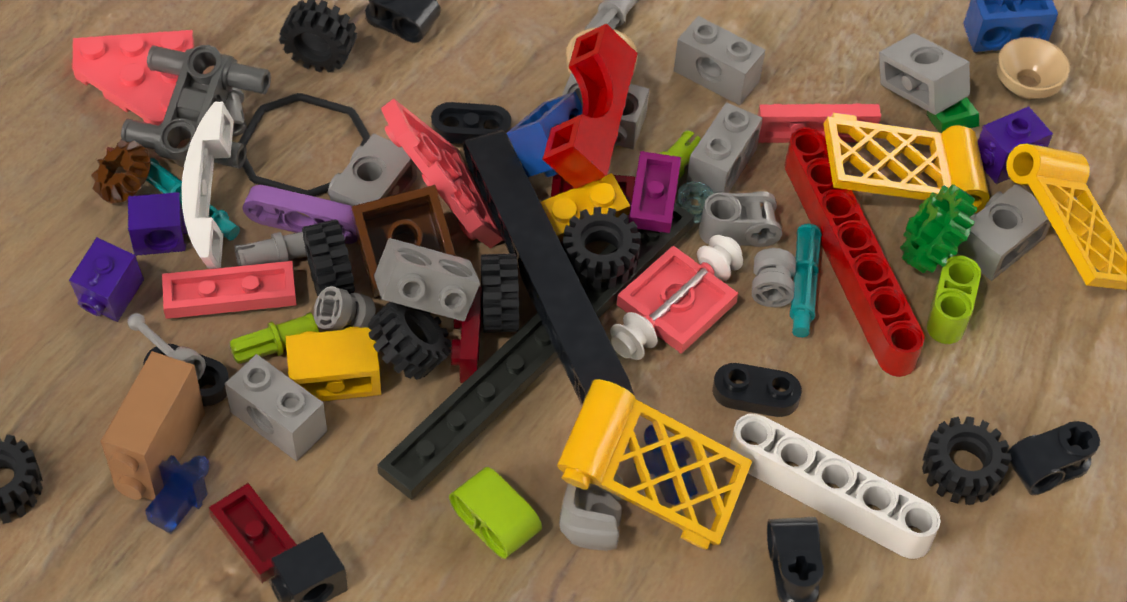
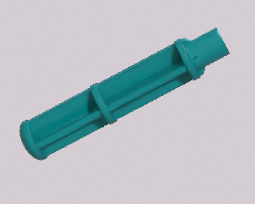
M150 158V171L146 181L162 193L180 192L182 202V181L159 165L158 160ZM210 204L209 217L213 218L225 238L229 241L234 240L240 232V227L229 220L226 211L222 209L217 210Z
M803 224L797 229L796 268L793 278L795 283L794 299L791 301L789 313L793 319L792 333L796 337H807L809 335L810 322L814 320L816 313L815 302L822 231L814 224Z

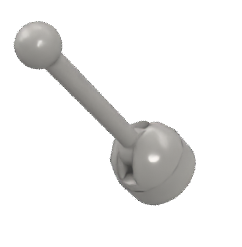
M134 313L129 316L128 326L130 329L143 333L168 357L193 364L197 380L201 378L206 367L205 360L201 355L189 347L181 346L176 348V350L172 349L145 324L143 315Z

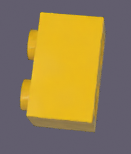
M348 327L344 330L327 332L307 331L298 335L285 336L289 378L321 401L382 395L378 353L373 346L376 341L371 340L368 334L371 330L368 327Z

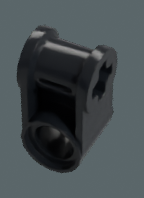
M368 0L369 4L365 9V18L373 27L386 30L408 42L418 43L436 21L441 9L436 0Z
M1072 421L1042 434L1028 436L1014 444L1007 453H1011L1010 464L1029 494L1039 495L1057 485L1085 475L1091 466V456L1096 453L1100 446V437L1091 425L1081 421Z
M816 517L768 519V553L773 564L779 600L781 602H816L819 596V583L823 578L824 571L820 551L819 526Z

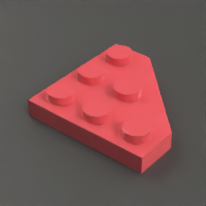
M182 30L73 38L72 68L75 78L86 86L89 83L102 91L104 98L125 112L130 110L141 117L145 123L160 125L163 123L179 76L150 70L147 66L148 52L153 45L181 52L194 48L193 31Z
M395 99L384 105L381 110L388 123L385 126L388 137L397 147H402L423 173L422 178L427 186L436 185L438 194L459 219V226L465 235L472 241L477 238L490 249L501 242L503 239L459 150Z

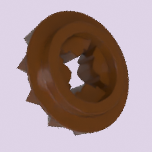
M120 140L116 148L107 147L106 156L103 159L97 160L99 168L91 174L96 181L93 190L100 195V198L109 203H121L128 200V196H134L145 183L150 171V156L146 148L134 140L130 143ZM118 167H123L126 170L125 174L115 172Z

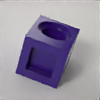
M180 192L128 196V231L135 256L186 251L185 234H188L184 221Z

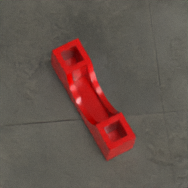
M607 23L576 38L569 69L580 88L583 111L581 115L551 128L542 159L575 189L593 181H599L607 176L638 55Z

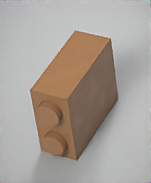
M152 351L103 435L101 444L115 488L124 496L136 500L143 497L158 502L202 421L205 411L193 364Z

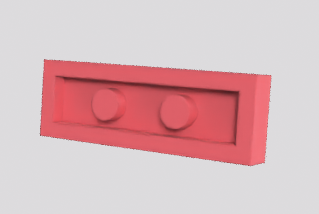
M858 103L759 104L758 116L763 119L758 143H789L791 134L795 130L804 127L814 128L825 136L823 124L828 116L831 117L833 113L854 115L857 121L879 124L881 119L879 104ZM838 132V137L845 143L857 142L849 134Z
M292 261L162 274L163 309L166 319L297 305Z

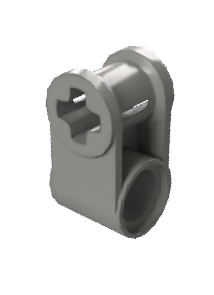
M763 191L753 193H713L708 196L704 204L698 232L700 238L708 245L710 238L714 235L730 237L739 246L752 245L764 247L776 243L782 236L781 225L776 222L774 214L777 208L776 198L773 194Z

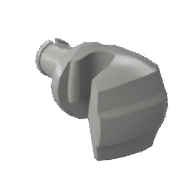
M615 473L613 480L624 485L623 480ZM567 483L560 512L559 526L561 532L572 544L582 548L604 551L616 549L619 539L618 527L622 517L621 505L618 503L621 498L594 484H590L588 489H581Z

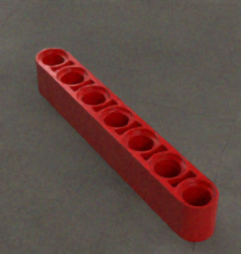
M799 128L790 137L784 165L786 173L811 224L818 226L822 231L820 243L879 366L883 371L892 376L902 377L911 374L916 367L925 337L852 190L833 188L825 136L814 128Z

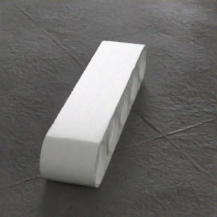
M747 414L736 421L730 449L752 460L748 474L903 557L918 559L925 556L930 550L941 522L938 511L930 503L765 416ZM745 441H754L759 445H751ZM785 462H793L798 466H790ZM825 483H833L840 488H832ZM866 504L875 505L881 510L870 509ZM908 526L916 527L923 533L914 532Z

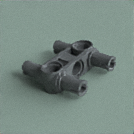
M153 45L147 56L148 68L152 71L179 76L163 123L155 125L128 118L122 126L121 139L129 143L134 140L145 148L154 149L155 153L160 157L174 160L178 166L184 168L187 152L195 131L214 102H223L225 105L229 91L232 88L266 94L271 83V73L268 69L238 64L237 60L232 56L220 54L211 45H200L185 52ZM215 66L214 70L210 73L202 74L206 68ZM191 139L188 145L177 149L181 141ZM232 142L231 158H214V163L238 169L242 168L247 153L246 146L243 143Z

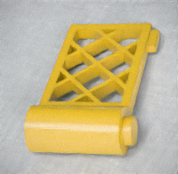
M833 113L831 117L828 116L823 124L833 188L925 200L930 197L932 192L938 194L942 186L945 185L949 188L954 184L975 198L972 204L977 207L975 213L982 211L990 199L976 133L971 128L955 125L939 133L857 121L854 115ZM838 132L849 134L858 143L851 148L838 137ZM874 139H886L896 149L889 153ZM912 144L929 145L931 156L927 159ZM865 148L880 162L873 167L858 152ZM902 153L918 167L911 172L896 157ZM849 161L864 175L862 177L845 175L843 164ZM886 166L901 178L902 181H890L879 171ZM924 171L937 182L938 187L926 185L917 176Z
M1027 143L1016 146L1010 152L1007 159L1006 170L1008 176L1019 185L1030 186L1086 286L1127 290V253L1086 185L1090 175L1087 159L1082 154Z
M594 379L556 466L564 472L562 479L565 482L581 489H588L590 484L597 485L683 529L681 539L706 550L709 544L720 545L752 460L636 400L635 396L627 389L609 381ZM639 416L652 422L658 441L641 448L634 433ZM666 430L674 433L675 435L668 437ZM683 438L691 442L697 461L679 468L670 443ZM628 444L630 452L624 454ZM661 446L669 472L651 479L642 453ZM705 450L708 451V452H710V453H712V454H714V455H711V456H708V457H707V456H706V453H705ZM632 457L641 483L628 488L614 481L613 478L620 462ZM721 458L735 465V469L729 484L717 488L709 463ZM699 467L708 492L690 499L681 474ZM672 478L680 503L667 508L659 504L653 485ZM644 489L646 497L636 491ZM725 492L723 499H721L720 494ZM709 498L716 513L711 529L698 524L692 505ZM683 509L685 517L676 513V511Z

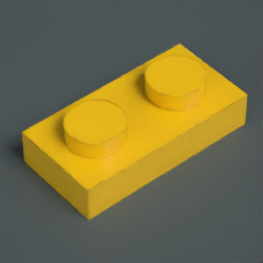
M613 173L608 174L599 181H593L579 188L570 189L540 202L560 242L563 241L564 229L566 225L569 226V220L573 216L580 219V211L587 209L589 214L593 215L594 207H601V214H607L609 208L616 209L615 217L617 218L622 213L630 214V204Z

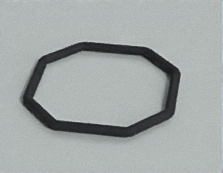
M296 93L263 104L257 108L238 143H243L244 146L247 145L265 112L297 101L349 114L363 138L361 146H364L370 135L356 110L352 107L303 93ZM247 157L243 164L249 180L254 184L266 185L313 197L328 192L330 182L310 190H304L256 176Z

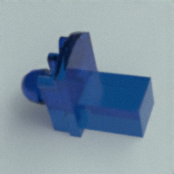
M653 424L649 425L644 432V441L647 445L658 441ZM676 440L671 442L670 444L678 467L687 465L686 459L690 458L691 455L686 450L683 441ZM661 446L642 453L648 473L654 474L657 477L669 472ZM691 472L682 473L681 475L690 498L697 494L698 490ZM672 478L658 483L665 502L674 505L680 503Z
M173 455L166 461L161 462L159 470L164 487L145 509L148 522L171 534L193 506L199 509L203 505L202 501L208 495L204 477L207 476L210 469L209 460L205 456H195L188 462H184L183 465Z

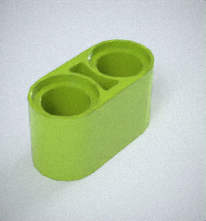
M958 255L947 259V263L941 270L934 291L927 320V331L935 341L942 344H953L962 339L974 309L981 278V269L973 259L966 256Z
M484 467L449 495L450 503L462 521L495 554L503 559L509 557L542 530V523L534 509L492 468Z

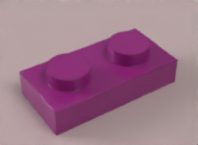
M640 151L629 223L634 221L638 229L670 233L681 157Z

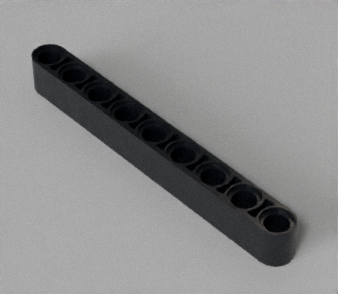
M500 129L463 140L464 155L470 172L509 254L516 253L518 273L581 405H583L594 379L615 383L634 395L628 376L504 130Z

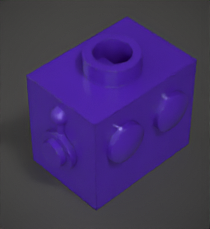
M1029 106L982 127L978 146L983 169L995 184L1010 179L1006 170L1007 159L1010 152L1016 146L1026 143L1044 147L1049 146L1053 133Z
M96 237L69 279L78 299L77 303L81 308L96 316H101L102 314L116 322L119 321L144 281L134 254Z

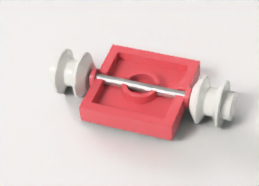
M722 235L712 236L709 246H702L697 251L700 265L674 245L617 295L616 305L627 313L623 318L624 325L614 324L610 329L611 343L615 351L624 358L640 360L645 354L644 347L654 348L657 345V336L681 354L737 303L738 292L723 281H727L730 278L731 270H739L743 266L742 250L739 244L730 237Z

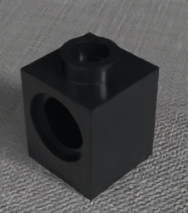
M323 532L271 558L275 577L269 579V583L279 602H327L348 591L346 569Z

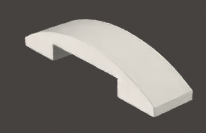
M214 102L199 123L187 152L182 177L181 194L185 225L193 247L208 269L221 268L224 234L213 218L209 217L214 158H231L234 120L223 102Z

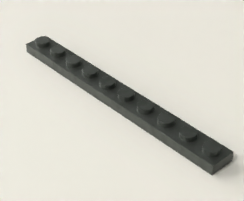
M674 203L670 233L637 228V233L640 232L641 236L638 265H636V271L633 276L628 275V281L622 284L616 279V287L609 289L607 282L601 283V289H593L594 281L590 280L587 286L582 285L598 319L617 301V295L675 245L693 227L695 216ZM609 244L599 255L614 253L617 251V248ZM538 313L377 464L378 474L413 500L559 358Z

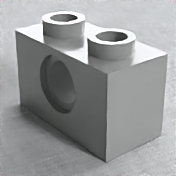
M698 16L677 40L674 72L741 105L760 82L765 49Z
M915 33L879 52L881 85L934 115L970 95L969 61Z
M373 133L364 146L360 145L355 149L350 163L341 174L337 173L332 178L328 187L330 201L354 206L405 193L417 179V166L402 147L399 148L392 141Z
M1016 183L1005 193L999 191L994 194L982 211L978 214L974 213L970 217L975 222L971 226L968 239L957 247L958 254L973 259L979 265L981 273L992 281L1045 239L1051 223L1036 197Z
M257 354L225 383L230 412L295 461H298L327 432L324 403Z

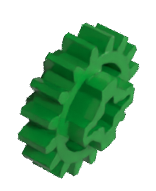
M954 184L949 188L945 185L942 186L938 194L932 192L930 197L919 205V211L915 216L909 218L906 231L903 234V237L907 238V240L900 246V250L904 252L901 257L902 260L921 273H925L926 270L933 273L938 264L944 267L947 259L958 253L957 247L968 239L971 226L975 222L970 217L977 211V207L972 205L975 198Z

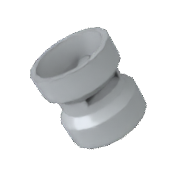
M768 248L756 254L753 269L756 277L752 281V297L754 301L767 307H781L789 304L794 299L795 283L792 278L795 275L796 259L793 254L780 248Z
M330 286L321 291L316 299L314 319L319 328L329 331L344 330L348 327L364 328L368 327L370 319L375 315L376 308L374 301L369 296L355 292L349 294L347 290Z

